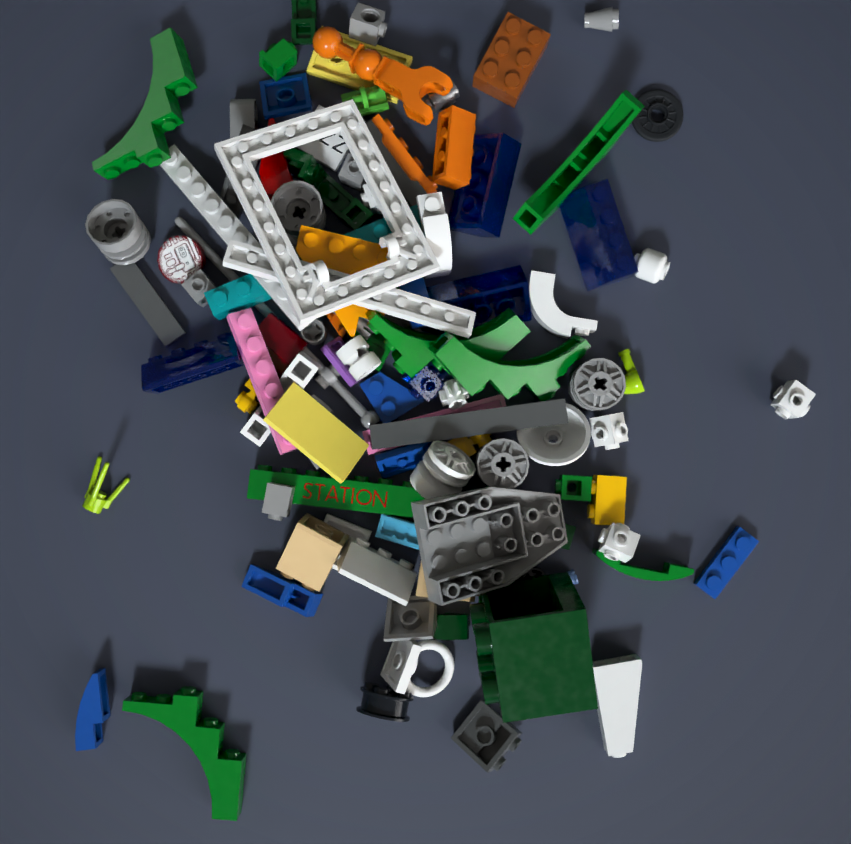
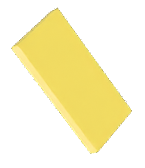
M339 32L343 38V43L355 49L362 43L365 49L377 50L382 57L387 56L389 59L396 60L409 68L411 66L413 57L380 45L373 46L349 38V35ZM313 50L306 70L307 74L356 91L359 90L360 86H364V88L375 86L373 81L362 80L356 73H351L349 62L338 56L331 59L321 58ZM385 92L387 101L398 104V98Z
M295 382L288 387L263 419V421L340 484L345 481L369 447V444Z

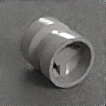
M315 319L301 330V335L309 344L320 345L327 338V329L321 321Z

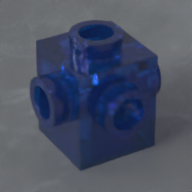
M426 365L413 378L407 373L401 377L410 386L408 392L417 400L423 398L427 402L436 398L439 395L438 391L445 385L439 379L441 374L432 365L429 367Z

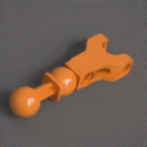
M330 26L321 27L314 33L312 40L313 48L321 58L331 59L338 56L349 62L351 73H356L362 80L373 81L375 86L401 100L407 117L420 124L429 125L433 120V111L429 105L422 101V98L429 93L445 96L453 88L451 78L432 66L412 69L396 60L389 59L387 56L382 57L377 50L365 49L362 43L355 49L343 43L341 34Z

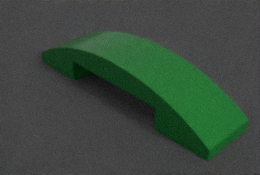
M593 548L592 551L601 561L615 570L639 579L669 581L694 574V569L688 566L664 562L663 571L623 564L620 563V560H610L604 556V553L598 551L599 549Z

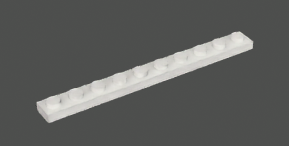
M175 144L169 148L171 158L164 161L160 166L227 246L230 239L262 248L259 242ZM253 275L299 331L315 320L299 324L280 283Z
M230 239L223 259V266L279 282L262 248ZM300 260L302 266L310 264L309 262ZM327 268L330 282L349 275ZM396 288L354 303V305L466 338H469L472 334L476 316L474 311Z

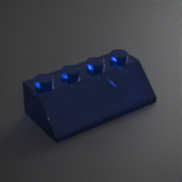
M505 133L474 135L470 184L454 191L448 217L450 230L478 237L500 238L522 145L520 142Z
M608 179L584 186L569 194L559 208L587 292L631 278L639 271Z
M521 265L426 287L430 299L476 312L473 328L494 319L507 308H510L522 322L532 320L528 281ZM435 329V330H436V334H444V333H445V331H442V330H439V329Z
M231 333L221 334L217 336L218 340L210 343L208 340L200 341L194 344L195 348L188 350L179 348L171 351L170 356L163 358L162 355L149 358L148 363L141 365L143 392L159 394L245 366L234 336Z

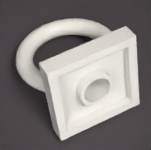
M415 640L393 641L380 675L397 693L405 694L406 691H409L417 697H430L441 692L449 684L454 673V659L449 648L436 640H422L419 642ZM435 650L444 659L445 668L443 675L435 684L429 687L416 686L410 678L417 668L420 652Z

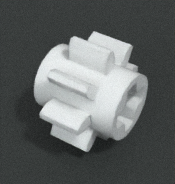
M455 379L444 382L441 386L442 390L438 391L442 406L448 405L452 410L463 407L467 403L466 399L470 397Z

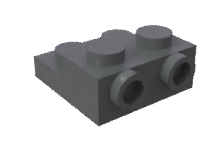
M480 700L451 739L488 773L492 772L493 769L499 771L505 764V754L508 750L513 752L520 745L522 740L519 737L522 732L511 722L503 723L502 716L489 704H485L484 700Z

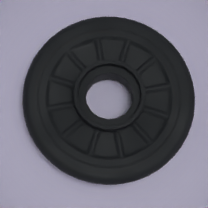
M653 89L644 92L637 98L645 107L632 121V125L641 137L649 141L661 142L670 139L679 131L683 122V108L679 100L672 93L661 89ZM651 111H661L663 113V120H653Z

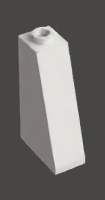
M637 654L593 661L598 704L597 712L603 745L607 755L614 758H621L626 756V753L633 752L642 672V659Z

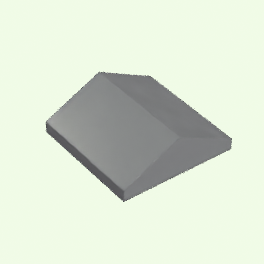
M410 596L407 605L404 606L388 598L384 642L434 638L437 627L436 603L429 601L428 597Z

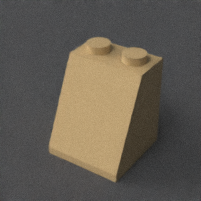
M306 513L295 526L276 569L281 571L280 574L285 578L296 579L302 583L304 588L319 592L343 550L349 535Z

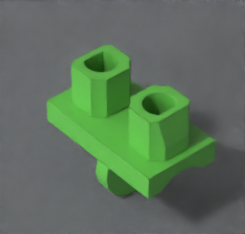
M360 86L357 91L341 94L342 102L353 99L361 116L389 110L385 91L378 86L368 88Z

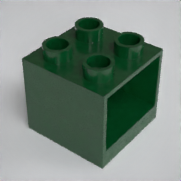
M568 572L517 579L508 586L482 593V602L469 604L485 704L499 703L503 723L598 709L587 612Z

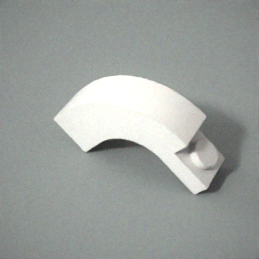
M442 192L417 195L416 199L422 232L440 265L439 271L429 274L425 278L449 275L452 269V244L448 214L445 212Z
M531 270L527 283L528 304L533 316L544 329L566 339L571 336V330H575L574 334L589 336V333L597 330V320L569 316L557 307L553 297L556 274Z

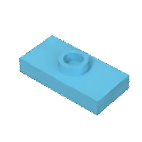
M381 514L375 537L419 550L414 522Z

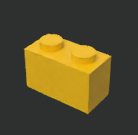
M593 475L591 488L592 504H588L587 518L591 519L592 524H624L627 477Z

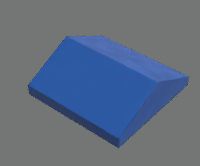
M306 73L282 77L277 82L274 79L259 82L265 119L313 110Z

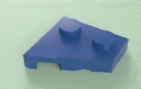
M381 372L359 384L383 423L394 421L424 402L422 397Z

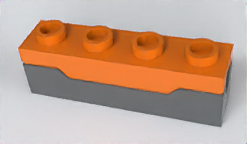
M380 114L366 122L408 206L411 207L417 204V195L436 193L438 185L432 182L430 175L426 177L422 169L424 167L416 156L412 158L408 153L409 147L403 138L400 137L398 139L393 133L395 129L387 118L383 120Z

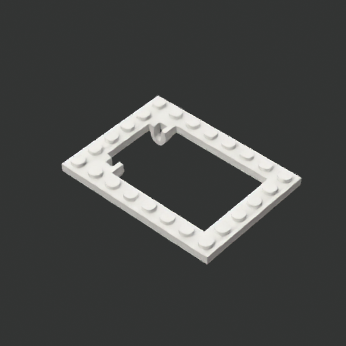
M353 99L214 144V150L299 324L439 271L440 265ZM341 133L392 233L379 239L381 249L388 248L386 256L388 261L330 282L329 272L323 260L302 266L251 162L333 134Z

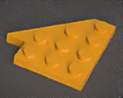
M304 225L300 226L296 252L303 261L313 263L323 260L327 268L349 275L388 261L386 258L388 248L381 249L378 243ZM352 304L334 312L349 336L355 337L359 317L367 319L365 313L370 309Z

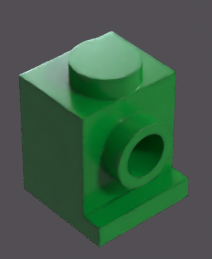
M284 38L277 44L273 43L270 45L266 52L264 50L259 52V66L276 82L297 65L296 47L292 42L286 41Z
M560 474V479H555L554 492L555 494H560L561 500L591 501L592 477ZM569 483L575 484V490L569 492L567 489Z

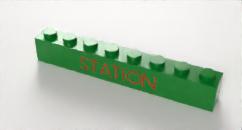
M259 464L257 469H250L247 499L264 500L267 483L274 482L295 486L292 504L413 517L411 502L425 499L414 489L409 481H403L402 485H394L391 479L379 478L377 483L368 482L369 477L354 476V480L345 479L340 484L331 476H320V471L306 470V474H298L295 468L282 467L280 472L272 471V466Z

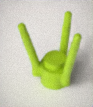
M100 456L97 457L89 487L84 496L85 500L82 504L85 509L100 514L103 508L109 509L112 501L130 481V478H125L106 499L107 494L101 491L100 488L107 473L109 462H105L97 480L102 461Z

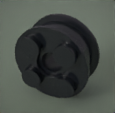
M365 682V685L360 687L363 696L361 706H357L356 711L384 720L410 721L407 712L409 701L414 700L411 692L406 691L405 694L397 693L390 685L383 688L379 687V684Z

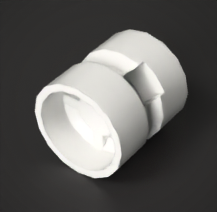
M362 335L351 339L336 352L342 363L350 366L348 371L356 381L366 377L382 363L374 351H368L369 345Z

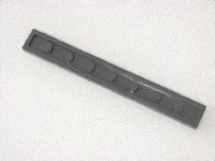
M564 398L369 425L373 450L568 423V416Z

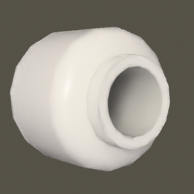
M646 248L641 254L636 253L632 267L635 268V276L637 278L655 284L659 280H664L670 267V262L667 261L666 254Z

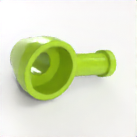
M625 349L618 353L627 372L625 374L626 388L624 394L642 393L645 390L632 361L631 352L629 349Z

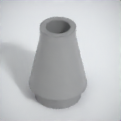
M613 6L585 13L584 28L612 32L613 29H618L619 9H613Z

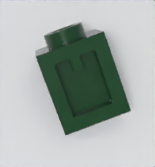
M294 148L283 152L288 166L300 172L299 178L301 181L311 184V181L315 180L319 171V165L313 155Z

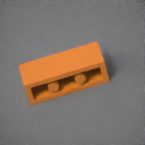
M454 105L438 112L432 172L433 183L453 190L470 184L476 114Z

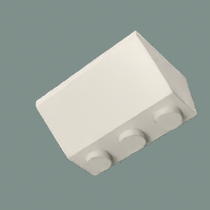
M350 537L337 561L338 573L406 606L417 576L416 571L413 569L414 565L404 559L397 561L391 558L392 554L382 548H379L377 551L369 547L371 543L363 538L357 537L355 540Z

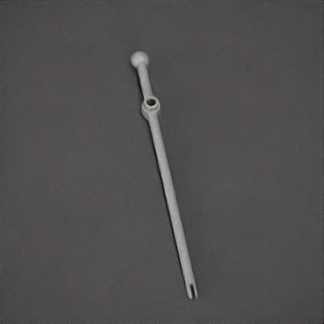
M182 217L175 218V223L187 237L199 242L205 256L230 282L240 278L231 268L223 266V259ZM264 302L254 306L265 318L270 313L274 314ZM307 347L303 350L304 353L321 365L317 370L319 376L314 380L324 390L331 386L361 417L360 421L364 428L369 429V425L377 424L380 421L376 412L368 411L337 379L340 374L332 364L326 367Z

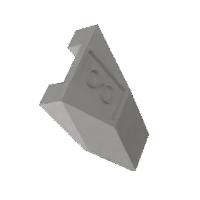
M485 487L411 502L428 600L441 606L510 585L568 542L560 494Z

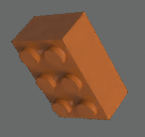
M507 12L473 76L472 87L515 108L548 46L551 34Z

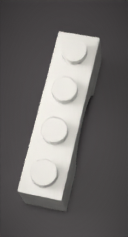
M300 351L280 378L284 392L293 382L304 389L321 365L306 353ZM261 405L240 431L241 434L259 447L271 433L268 424L263 421L265 415Z

